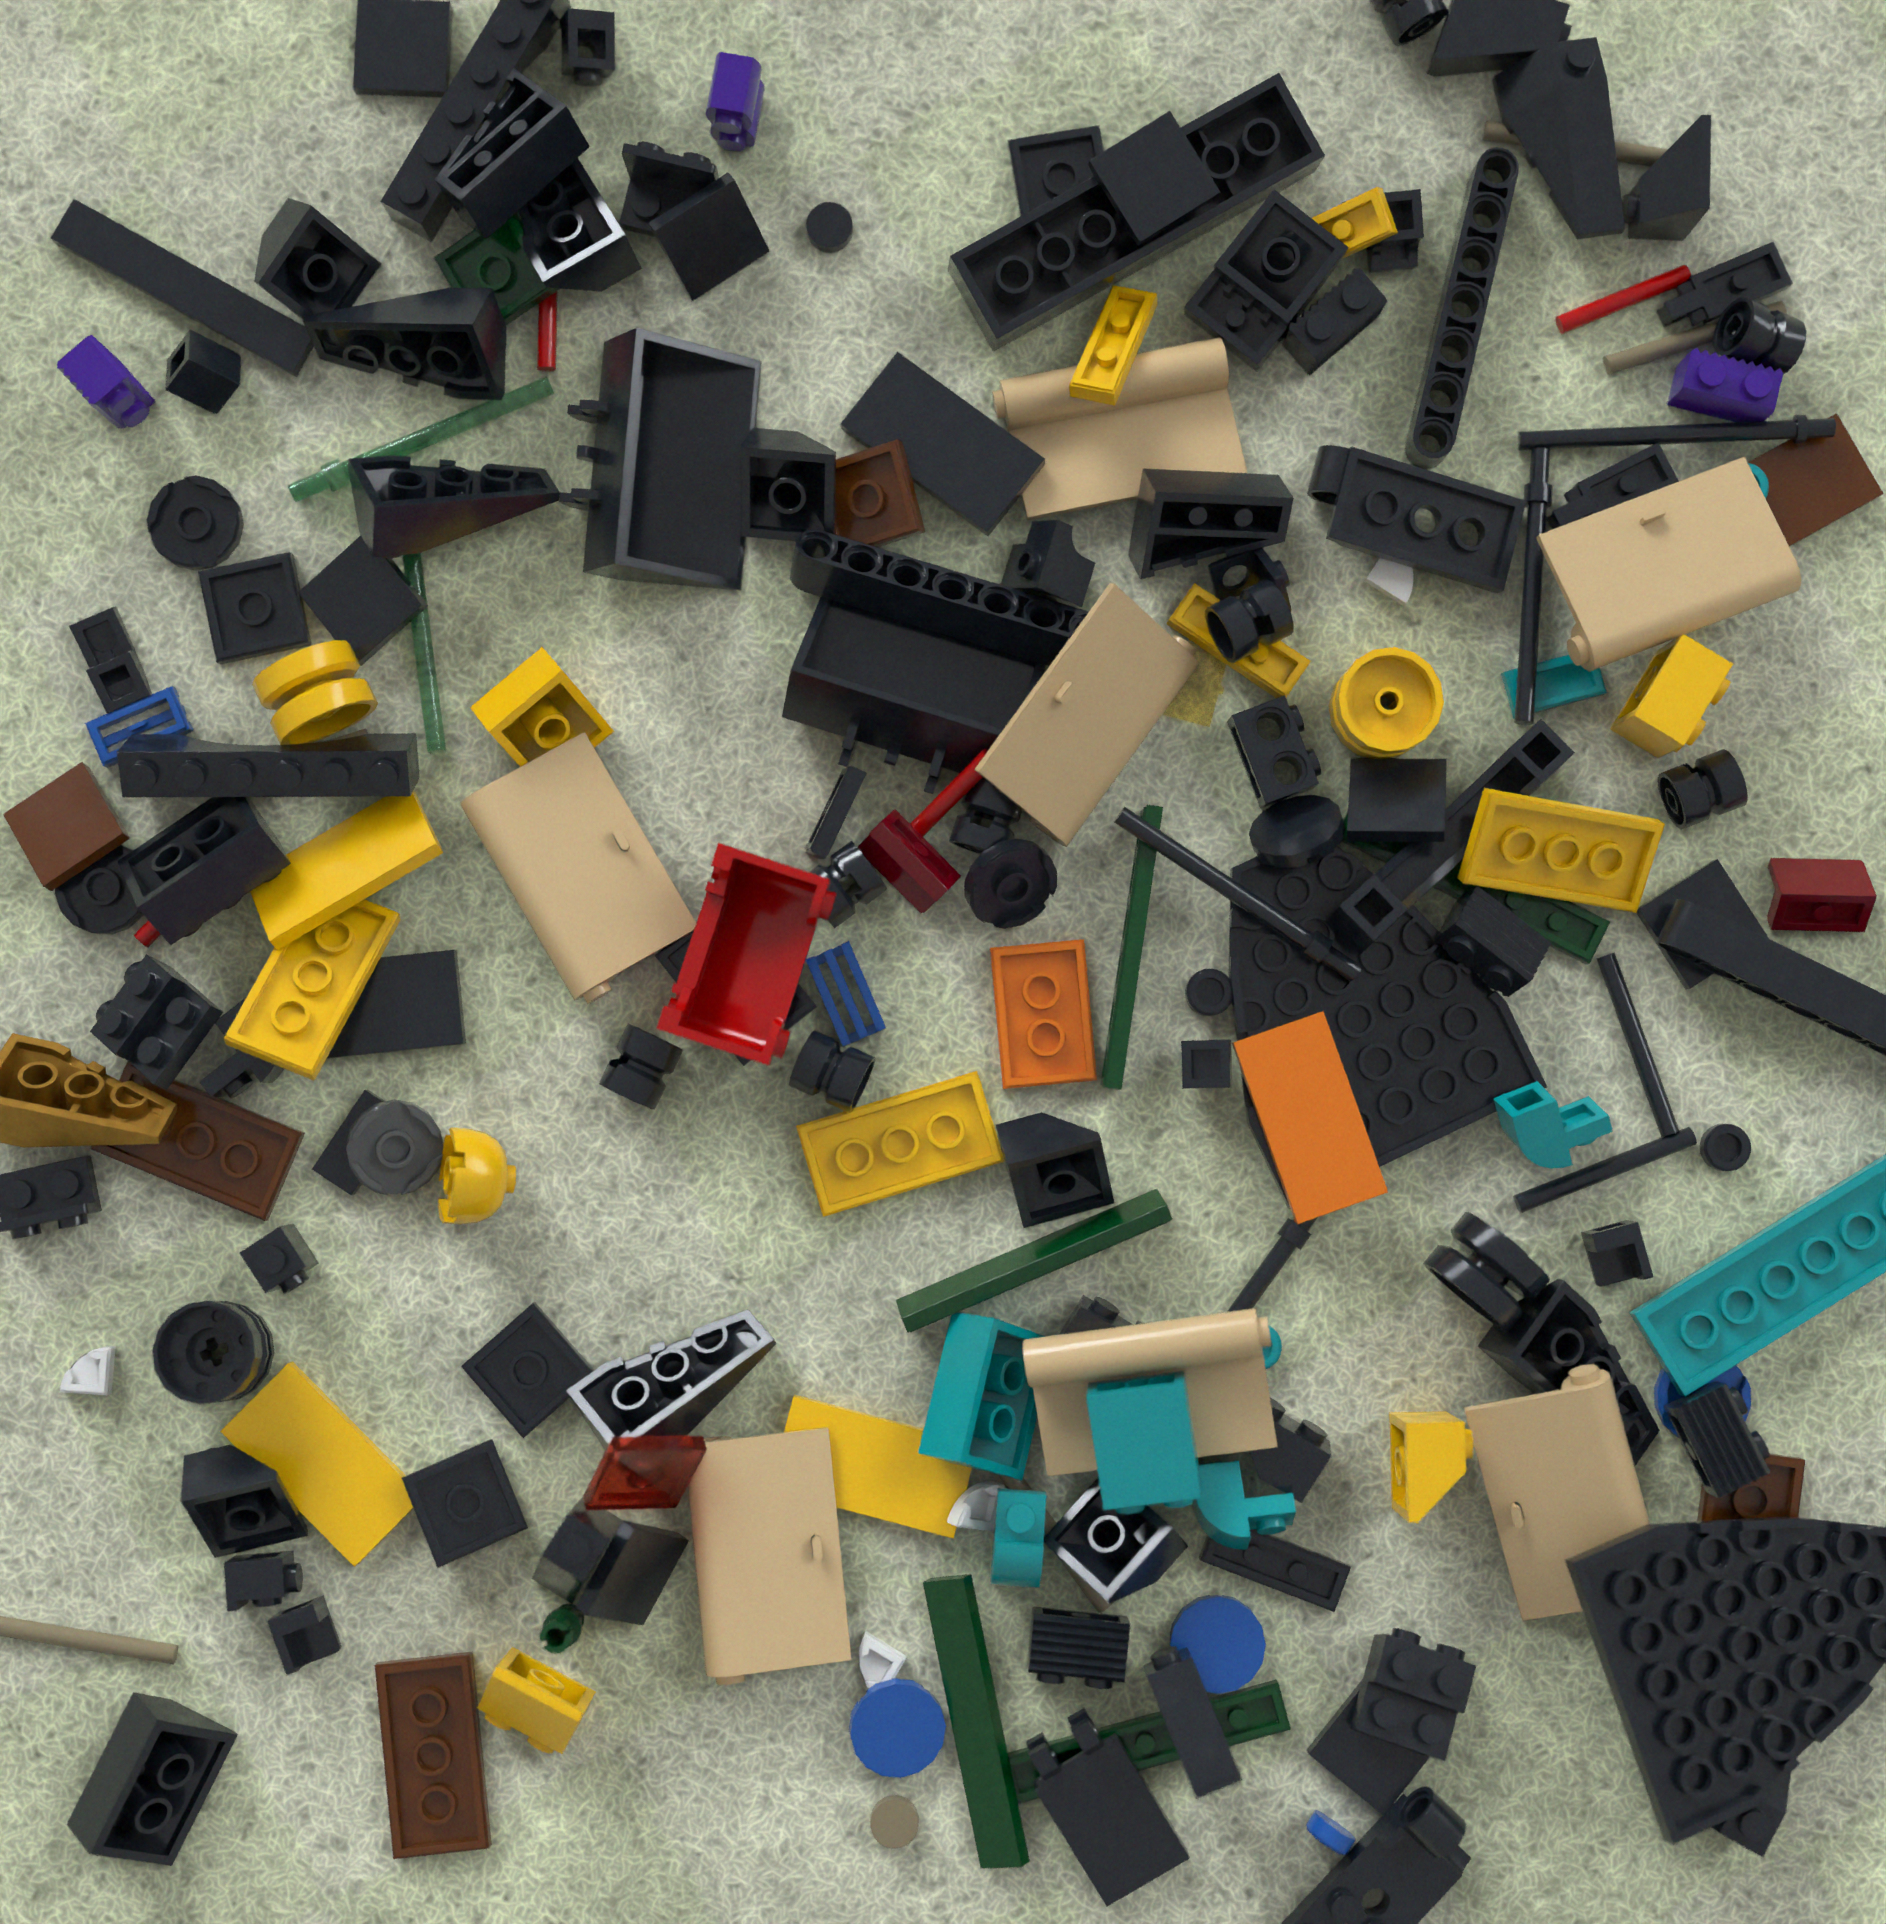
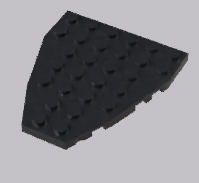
M1337 846L1326 857L1321 858L1320 854H1317L1314 857L1308 858L1309 864L1299 868L1281 869L1265 865L1256 856L1230 869V878L1312 933L1318 930L1333 941L1332 946L1362 966L1356 978L1351 982L1324 963L1315 964L1301 954L1302 949L1230 901L1229 979L1232 990V1006L1237 1041L1324 1011L1379 1167L1496 1112L1493 1099L1495 1097L1536 1081L1544 1088H1547L1507 1002L1496 990L1493 991L1476 973H1473L1472 968L1465 967V963L1451 958L1447 951L1443 950L1442 945L1435 943V937L1439 931L1414 905L1362 954L1328 920L1337 908L1373 875L1371 871L1364 867V863L1354 855L1346 853ZM1241 1071L1247 1124L1287 1208L1290 1209Z
M1790 1516L1647 1524L1565 1560L1661 1834L1665 1841L1673 1845L1757 1806L1768 1796L1764 1789L1782 1772L1790 1774L1800 1765L1796 1758L1814 1741L1822 1743L1866 1700L1874 1689L1869 1683L1882 1666L1886 1664L1885 1526Z

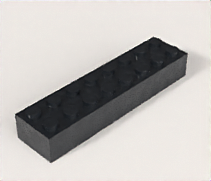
M1280 73L1180 127L1218 187L1220 194L1211 202L1140 246H1137L1095 176H1092L950 255L948 272L992 351L998 350L1263 202L1274 189L1280 192L1313 174L1322 162L1325 154Z

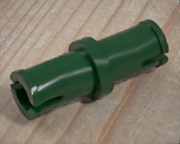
M567 1603L561 1605L546 1617L539 1637L540 1643L546 1641L545 1646H543L545 1651L553 1654L561 1653L579 1639L584 1624V1614L578 1615L580 1610L576 1608L575 1604Z

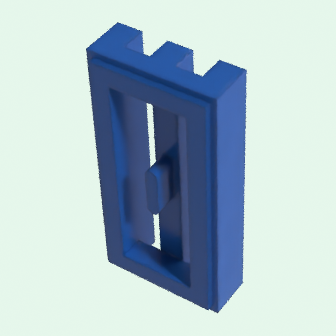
M168 687L85 723L104 767L108 768L118 764L117 751L119 749L109 752L108 747L127 740L132 734H141L173 719L176 720L177 724L154 734L185 735L194 731L185 715L187 713L184 706L180 703L179 694L175 687ZM166 702H168L171 708L106 737H103L101 734V730Z
M849 941L815 957L806 959L843 1047L886 1029ZM845 955L873 1020V1024L865 1027L838 965L837 957ZM823 963H828L855 1026V1032L848 1034L819 968V965Z

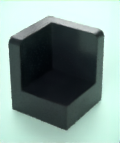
M190 329L167 359L165 390L213 414H217L240 385L241 356L235 351Z
M1624 1220L1581 1232L1594 1282L1597 1286L1603 1287L1632 1278L1641 1280L1653 1278L1638 1222Z
M324 1595L280 1611L267 1621L286 1675L297 1672L305 1664L341 1650L342 1646Z

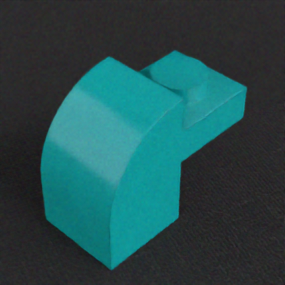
M1538 1081L1493 1098L1501 1128L1506 1136L1530 1161L1545 1168L1556 1169L1573 1165L1569 1151L1570 1148L1591 1144L1598 1137L1613 1132L1609 1115L1589 1096L1559 1108L1557 1100Z
M1239 1461L1199 1465L1202 1493L1200 1499H1193L1194 1514L1203 1531L1217 1543L1233 1549H1248L1251 1529H1257V1533L1261 1535H1271L1285 1531L1287 1525H1293L1296 1514L1293 1493L1245 1498Z
M998 1488L990 1575L992 1585L1040 1587L1044 1551L1046 1492Z

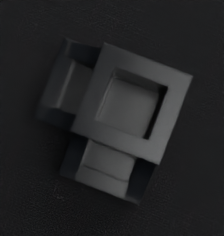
M1421 189L1385 192L1384 194L1398 233L1363 249L1367 250L1369 273L1415 269L1418 267L1419 242L1424 238Z
M1060 520L1032 521L1026 543L1013 544L1001 585L1072 607H1082L1096 562L1081 556L1075 549L1072 541L1073 526Z

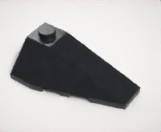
M1597 37L1550 43L1494 75L1492 84L1501 121L1509 134L1515 133L1527 151L1524 156L1532 169L1537 167L1551 189L1549 192L1550 198L1577 239L1622 234L1625 230L1608 82Z
M578 158L571 166L565 168L547 184L536 197L518 210L524 231V236H522L523 249L546 288L602 292L642 269L625 233Z
M445 288L306 315L303 320L317 355L321 360L370 374L375 373L378 368L403 375V383L418 387L420 381L444 387V395L458 399L502 400L505 394L507 326L492 288Z
M398 455L348 459V471L359 533L372 557L393 559L405 554H417L559 501L560 492L545 468L486 464L482 467L481 471H474L455 466L456 461L443 459H440L439 467L411 465V457Z
M1557 1279L1546 1285L1535 1299L1525 1297L1520 1299L1518 1302L1523 1314L1510 1330L1505 1332L1493 1324L1478 1347L1510 1376L1534 1394L1561 1390L1562 1382L1569 1376L1570 1370L1581 1365L1593 1364L1598 1366V1369L1608 1371L1613 1383L1633 1463L1636 1466L1660 1430L1638 1388L1629 1382L1619 1363V1360L1622 1358L1616 1347L1608 1343L1599 1324L1602 1321L1595 1308L1562 1279Z
M747 1309L696 1328L691 1337L667 1346L664 1341L649 1346L650 1352L626 1361H623L622 1357L608 1361L566 1391L606 1452L628 1480L632 1482L669 1455L776 1345V1342Z

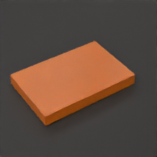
M1084 939L990 948L1003 1089L1097 1081Z

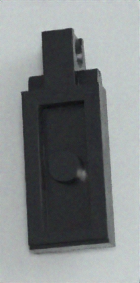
M1771 242L1690 276L1685 283L1677 286L1676 291L1679 296L1664 302V306L1656 312L1664 328L1688 317L1692 326L1702 322L1706 324L1720 318L1728 305L1737 298L1748 297L1755 301H1760L1788 289L1793 283L1774 242Z
M1656 443L1578 482L1571 490L1563 494L1568 503L1553 510L1552 514L1547 516L1546 519L1551 529H1555L1679 482L1660 444Z

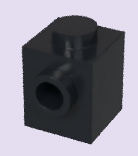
M294 1224L279 1226L239 1252L265 1293L279 1289L282 1290L283 1294L289 1293L309 1279L305 1272L319 1264Z

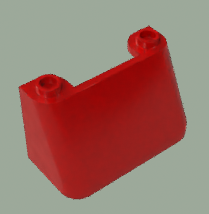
M718 843L710 865L714 867L711 878L715 880L714 883L707 882L705 888L706 895L677 983L673 984L671 992L676 993V997H671L668 1006L664 1005L656 1029L765 1065H770L773 1057L782 1059L791 1031L785 1030L783 1027L819 919L828 921L837 893L829 891L831 880Z

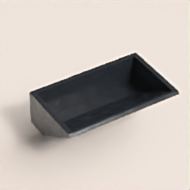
M634 328L604 342L599 401L580 400L579 405L568 404L567 414L572 418L596 424L594 447L578 445L576 454L577 459L593 463L591 488H571V493L560 492L559 502L563 505L588 511L583 573L622 581L741 590L746 537H741L740 447L751 428H756L761 372L760 360L640 328Z
M820 597L790 670L782 717L845 737L838 765L849 766L858 741L887 750L884 763L896 766L899 755L931 764L924 792L933 794L942 768L960 773L983 749H990L1041 679L1046 665Z

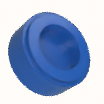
M1318 1810L1314 1811L1306 1823V1829L1311 1835L1340 1855H1346L1356 1841V1838L1348 1830Z

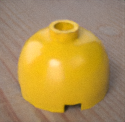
M450 1127V1135H445L443 1155L439 1169V1181L443 1179V1191L447 1195V1199L438 1198L440 1220L445 1224L478 1223L491 1217L501 1207L505 1193L513 1194L516 1184L515 1165H507L506 1152L494 1137L483 1131Z

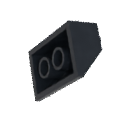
M211 797L118 860L137 908L170 945L183 937L197 932L203 923L222 910L234 907L244 895L260 884L275 879L282 869L291 864L280 841L249 797Z
M133 1692L66 1825L89 1855L172 1866L238 1734L172 1699Z

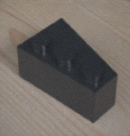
M515 68L507 78L510 87L498 104L490 101L483 111L487 120L475 137L466 135L435 179L459 218L485 239L501 228L510 217L528 201L536 197L547 184L565 168L571 166L590 147L568 107Z
M1143 468L1129 546V558L1141 580L1155 576L1154 571L1180 564H1182L1183 568L1198 565L1199 559L1222 553L1229 557L1285 542L1294 498L1280 476L1275 474Z

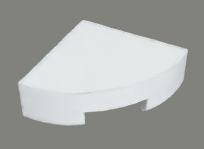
M1379 558L1365 579V582L1404 606L1413 588V568Z
M116 1346L94 1349L80 1357L65 1373L60 1386V1392L93 1395L112 1394Z
M988 1480L971 1486L955 1502L948 1516L947 1523L956 1527L994 1532L998 1488L1004 1489L1005 1485L997 1481Z
M865 1631L860 1643L858 1658L860 1671L867 1688H871L876 1683L895 1678L906 1660V1655Z

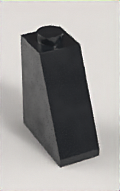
M1451 0L1426 74L1438 77L1505 70L1550 43L1567 41L1572 25L1565 23L1570 5L1557 0Z
M583 1496L568 1512L544 1550L532 1579L573 1604L623 1520Z
M1171 1646L1150 1656L1151 1662L1143 1665L1196 1799L1243 1780L1188 1648L1186 1647L1178 1651L1177 1646Z

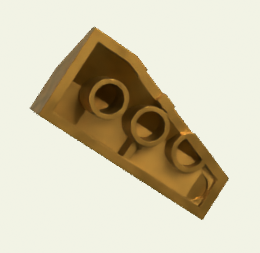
M12 1033L0 1051V1143L23 1148L159 1144L177 1112L176 1103L133 1081L121 1082L107 1075L104 1066L94 1061L86 1064L71 1056V1049L57 1042Z

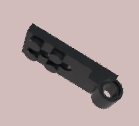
M1324 445L1318 448L1307 495L1310 498L1334 505L1326 539L1349 549L1494 593L1504 591L1526 500L1362 449ZM1419 508L1427 509L1434 516L1435 527L1431 533L1421 531L1415 523V513ZM1462 522H1469L1476 527L1478 541L1475 546H1468L1461 541L1458 529Z
M1430 1787L1418 1788L1408 1796L1403 1794L1281 1924H1418L1462 1877L1466 1865L1472 1859L1459 1846L1465 1835L1466 1822ZM1372 1889L1384 1890V1896L1380 1904L1373 1908L1362 1906L1363 1897L1368 1891Z

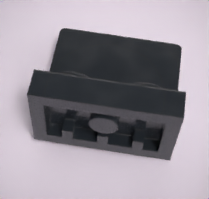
M638 142L637 146L624 143L621 154L630 181L619 225L623 230L656 237L649 222L719 178L717 166L711 163L709 158L697 153L686 152L683 156L666 153L662 147L650 142Z

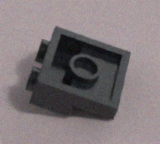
M146 954L142 961L135 962L127 968L124 974L125 984L115 998L104 1002L96 1012L97 1022L90 1032L115 1055L128 1060L154 1085L167 1090L223 1011L172 967Z
M1393 1628L1391 1635H1374L1350 1730L1438 1761H1446L1457 1713H1465L1476 1665L1465 1662L1466 1652L1455 1647L1437 1644L1436 1651L1420 1646L1421 1636L1410 1631Z

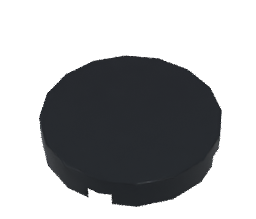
M196 475L184 477L185 479L167 484L161 488L152 500L147 516L148 532L151 534V540L158 553L177 567L194 571L213 568L227 560L239 545L244 527L241 507L233 494L215 480Z
M1303 795L1279 801L1265 809L1253 821L1249 836L1254 852L1257 853L1259 860L1265 865L1281 869L1299 868L1309 864L1308 858L1320 854V857L1323 858L1329 855L1341 843L1346 828L1339 806L1331 799L1317 795Z
M1012 839L999 842L983 851L970 866L964 881V897L977 919L983 923H992L994 927L1003 929L1024 925L1039 916L1046 908L1044 902L1050 894L1054 895L1057 888V869L1047 852L1033 841Z
M121 844L55 889V897L60 911L72 925L93 934H115L129 929L144 916L137 908L118 864V860L132 852V849Z

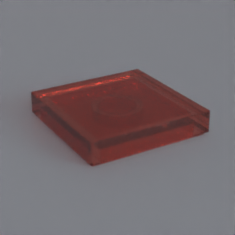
M703 1436L612 1437L583 1495L586 1511L676 1508L707 1451Z

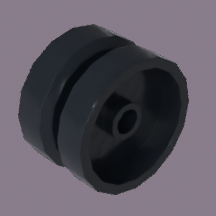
M1465 1212L1451 1229L1454 1241L1469 1257H1465L1450 1246L1438 1245L1423 1264L1441 1283L1467 1305L1501 1330L1508 1332L1523 1313L1519 1302L1504 1287L1507 1286L1522 1297L1535 1299L1549 1283L1550 1278L1513 1240L1472 1213Z

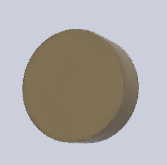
M891 1795L882 1798L874 1806L871 1813L870 1828L874 1838L878 1843L887 1848L896 1849L908 1845L918 1831V1812L914 1804L905 1797Z

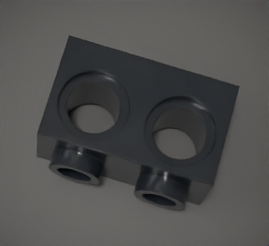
M1285 695L1231 715L1227 724L1260 809L1312 790L1319 784L1316 776L1322 773L1320 763L1312 748L1306 750L1300 732L1305 730L1301 714L1295 704L1289 706ZM1262 718L1274 720L1280 728L1279 738L1276 740L1262 738L1257 731V721ZM1284 761L1293 765L1297 773L1295 783L1289 785L1280 783L1274 775L1275 763Z

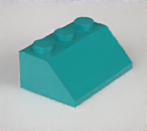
M960 1312L951 1315L918 1454L1023 1480L1037 1420L1033 1387H1029L1025 1371L1023 1340L1046 1336L992 1317Z

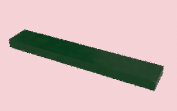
M1146 805L1141 810L1140 817L1160 830L1163 807ZM1138 838L1136 839L1100 1082L1102 1088L1122 1090L1157 853L1156 850Z
M1348 811L1343 819L1346 830L1342 842L1385 864L1410 843L1347 841ZM1461 860L1433 888L1455 899H1459L1475 885L1464 884L1457 878L1462 864ZM1479 886L1552 943L1550 947L1586 965L1590 964L1610 924V921L1570 901Z
M1156 1188L897 1299L896 1303L907 1333H911L1166 1224L1173 1218L1166 1202Z
M972 1575L930 1578L923 1582L980 1868L1023 1867L1030 1862Z
M1277 1680L1209 1698L1228 1746L1291 1730ZM1161 1711L1097 1728L1103 1739L1117 1733L1139 1771L1180 1760ZM1074 1735L1049 1741L1061 1763L1083 1751ZM1028 1747L1008 1752L1018 1804L1039 1799L1034 1789L1033 1781L1041 1775L1029 1757L1028 1752L1030 1750Z

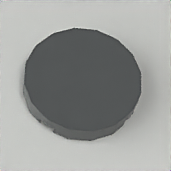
M394 1099L376 1103L360 1113L349 1129L346 1152L350 1169L361 1184L375 1193L385 1195L401 1193L403 1195L415 1192L432 1179L441 1164L443 1141L439 1127L427 1111L412 1102Z

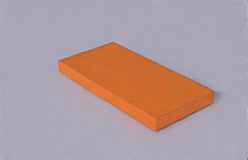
M1324 1011L1232 1043L1296 1224L1388 1193Z

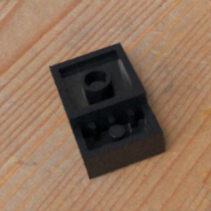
M1274 189L1214 264V270L1185 305L1184 315L1213 338H1222L1224 346L1257 372L1284 338L1289 323H1294L1296 317H1300L1349 247Z

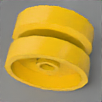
M346 640L328 641L298 650L274 662L254 678L252 686L261 705L266 709L277 710L270 724L280 745L314 743L358 723L376 709L378 702L369 683L362 678H353L360 664L350 643Z
M1397 647L1374 649L1356 659L1333 687L1329 702L1331 726L1340 742L1358 756L1370 759L1397 758L1424 741L1439 723L1444 704L1441 682L1432 666L1415 652ZM1386 697L1390 700L1388 708L1393 710L1384 709L1380 704V699Z

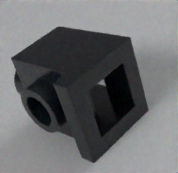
M568 8L559 20L562 75L573 76L574 84L601 85L602 78H608L615 71L614 12ZM578 46L588 47L592 52V58L579 57Z
M293 1550L236 1555L224 1563L227 1612L239 1610L249 1603V1600H252V1607L279 1605L282 1603V1597H286L290 1593L301 1592L302 1567L300 1563H294Z

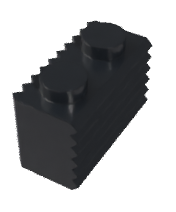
M1354 268L1351 274H1346L1344 280H1339L1337 286H1332L1330 292H1325L1322 299L1318 298L1315 305L1311 304L1308 311L1304 310L1301 317H1296L1294 323H1289L1282 339V346L1304 371L1311 375L1376 320L1388 301L1360 268Z
M1476 885L1456 900L1435 937V943L1442 945L1443 950H1446L1451 958L1465 963V967L1472 968L1473 973H1478L1480 978L1484 979L1491 989L1502 992V995L1507 997L1521 989L1534 978V974L1538 971L1537 968L1541 965V961L1545 957L1544 955L1552 944Z
M1713 1381L1687 1396L1664 1405V1410L1667 1412L1673 1428L1676 1430L1677 1436L1681 1440L1686 1454L1689 1456L1690 1462L1694 1466L1695 1472L1698 1474L1699 1480L1708 1494L1718 1498L1724 1497L1727 1493L1734 1492L1736 1489L1742 1488L1744 1485L1750 1484L1752 1481L1758 1480L1770 1473L1765 1459L1770 1457L1768 1447L1757 1431L1750 1432L1743 1418V1415L1748 1413V1409L1741 1394L1735 1387L1728 1388L1725 1383Z
M1033 1606L1027 1657L1028 1673H1037L1036 1680L1049 1684L1065 1683V1676L1084 1678L1085 1686L1097 1689L1113 1688V1681L1125 1683L1130 1633L1128 1617Z

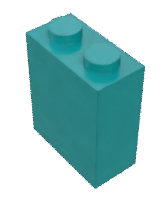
M1185 1371L1088 1383L1086 1399L1103 1509H1116L1117 1513L1131 1514L1142 1511L1145 1505L1164 1503V1506L1167 1508H1181L1192 1504L1193 1499H1200L1202 1482Z

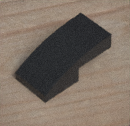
M111 607L69 625L89 666L86 672L106 713L152 695L145 672L117 607Z

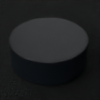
M824 202L815 206L808 214L806 220L807 235L815 248L822 252L833 253L842 250L849 244L853 235V223L850 213L844 206L835 202Z
M1210 968L1195 973L1187 982L1185 997L1190 1008L1203 1016H1214L1224 1012L1232 1002L1229 977L1222 971Z
M1717 1124L1707 1129L1700 1141V1153L1705 1163L1711 1168L1719 1171H1734L1741 1168L1748 1161L1751 1153V1143L1748 1135L1740 1127L1732 1124Z

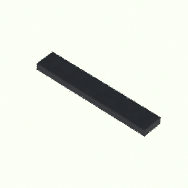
M76 199L72 200L51 236V239L57 245L297 377L314 347L305 326Z

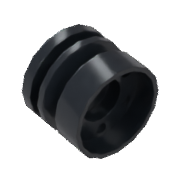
M229 1301L188 1303L171 1313L158 1329L152 1348L154 1371L163 1387L180 1400L195 1404H207L241 1399L256 1390L269 1374L274 1358L273 1336L263 1317L248 1306ZM218 1344H227L229 1352L223 1354L222 1359H213L211 1352L218 1348Z

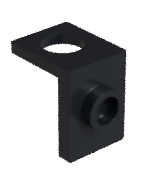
M1263 548L1224 557L1208 564L1215 597L1223 600L1229 596L1236 598L1240 596L1242 590L1264 579H1268L1278 587L1288 604L1290 612L1292 611L1286 588L1290 585L1287 572L1281 561L1276 560L1273 562ZM1236 565L1246 567V575L1240 583L1233 586L1223 584V577L1228 569Z

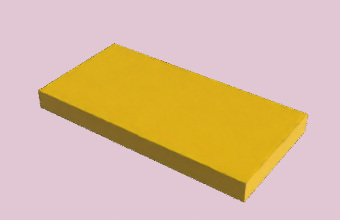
M1484 788L1457 878L1464 884L1637 913L1665 824L1655 818Z
M413 790L411 796L383 797L286 854L291 864L282 869L275 879L260 884L250 893L269 941L279 950L444 852Z
M364 899L281 949L277 950L274 947L224 1037L226 1045L315 1081L401 920L400 914Z
M977 1071L856 1107L851 1113L843 1111L796 1126L823 1217L1005 1162Z
M293 1361L289 1362L220 1431L236 1448L277 1471L298 1511L354 1567L413 1509L401 1478L406 1475Z
M798 1395L793 1396L784 1432L829 1428L836 1508L954 1539L957 1527L947 1523L948 1516L957 1499L966 1491L972 1468L918 1454L923 1428Z

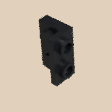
M91 1155L0 1174V1232L10 1231L12 1240L41 1234L40 1224L57 1221L59 1229L88 1224L87 1214L102 1211Z

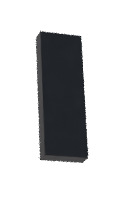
M1257 1529L1250 1530L1251 1538L1248 1549H1233L1223 1546L1207 1535L1199 1555L1200 1561L1335 1612L1351 1569L1349 1564L1273 1535L1258 1534Z

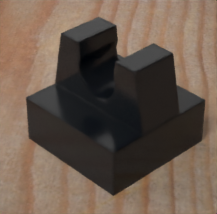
M1231 1040L1181 1041L1182 1089L1232 1088Z

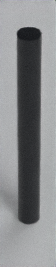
M1615 952L1597 958L1599 968L1660 1135L1664 1137L1679 1132L1680 1130Z
M1690 1127L1684 1128L1674 1134L1661 1137L1513 1196L1518 1211L1523 1213L1696 1145L1695 1134Z

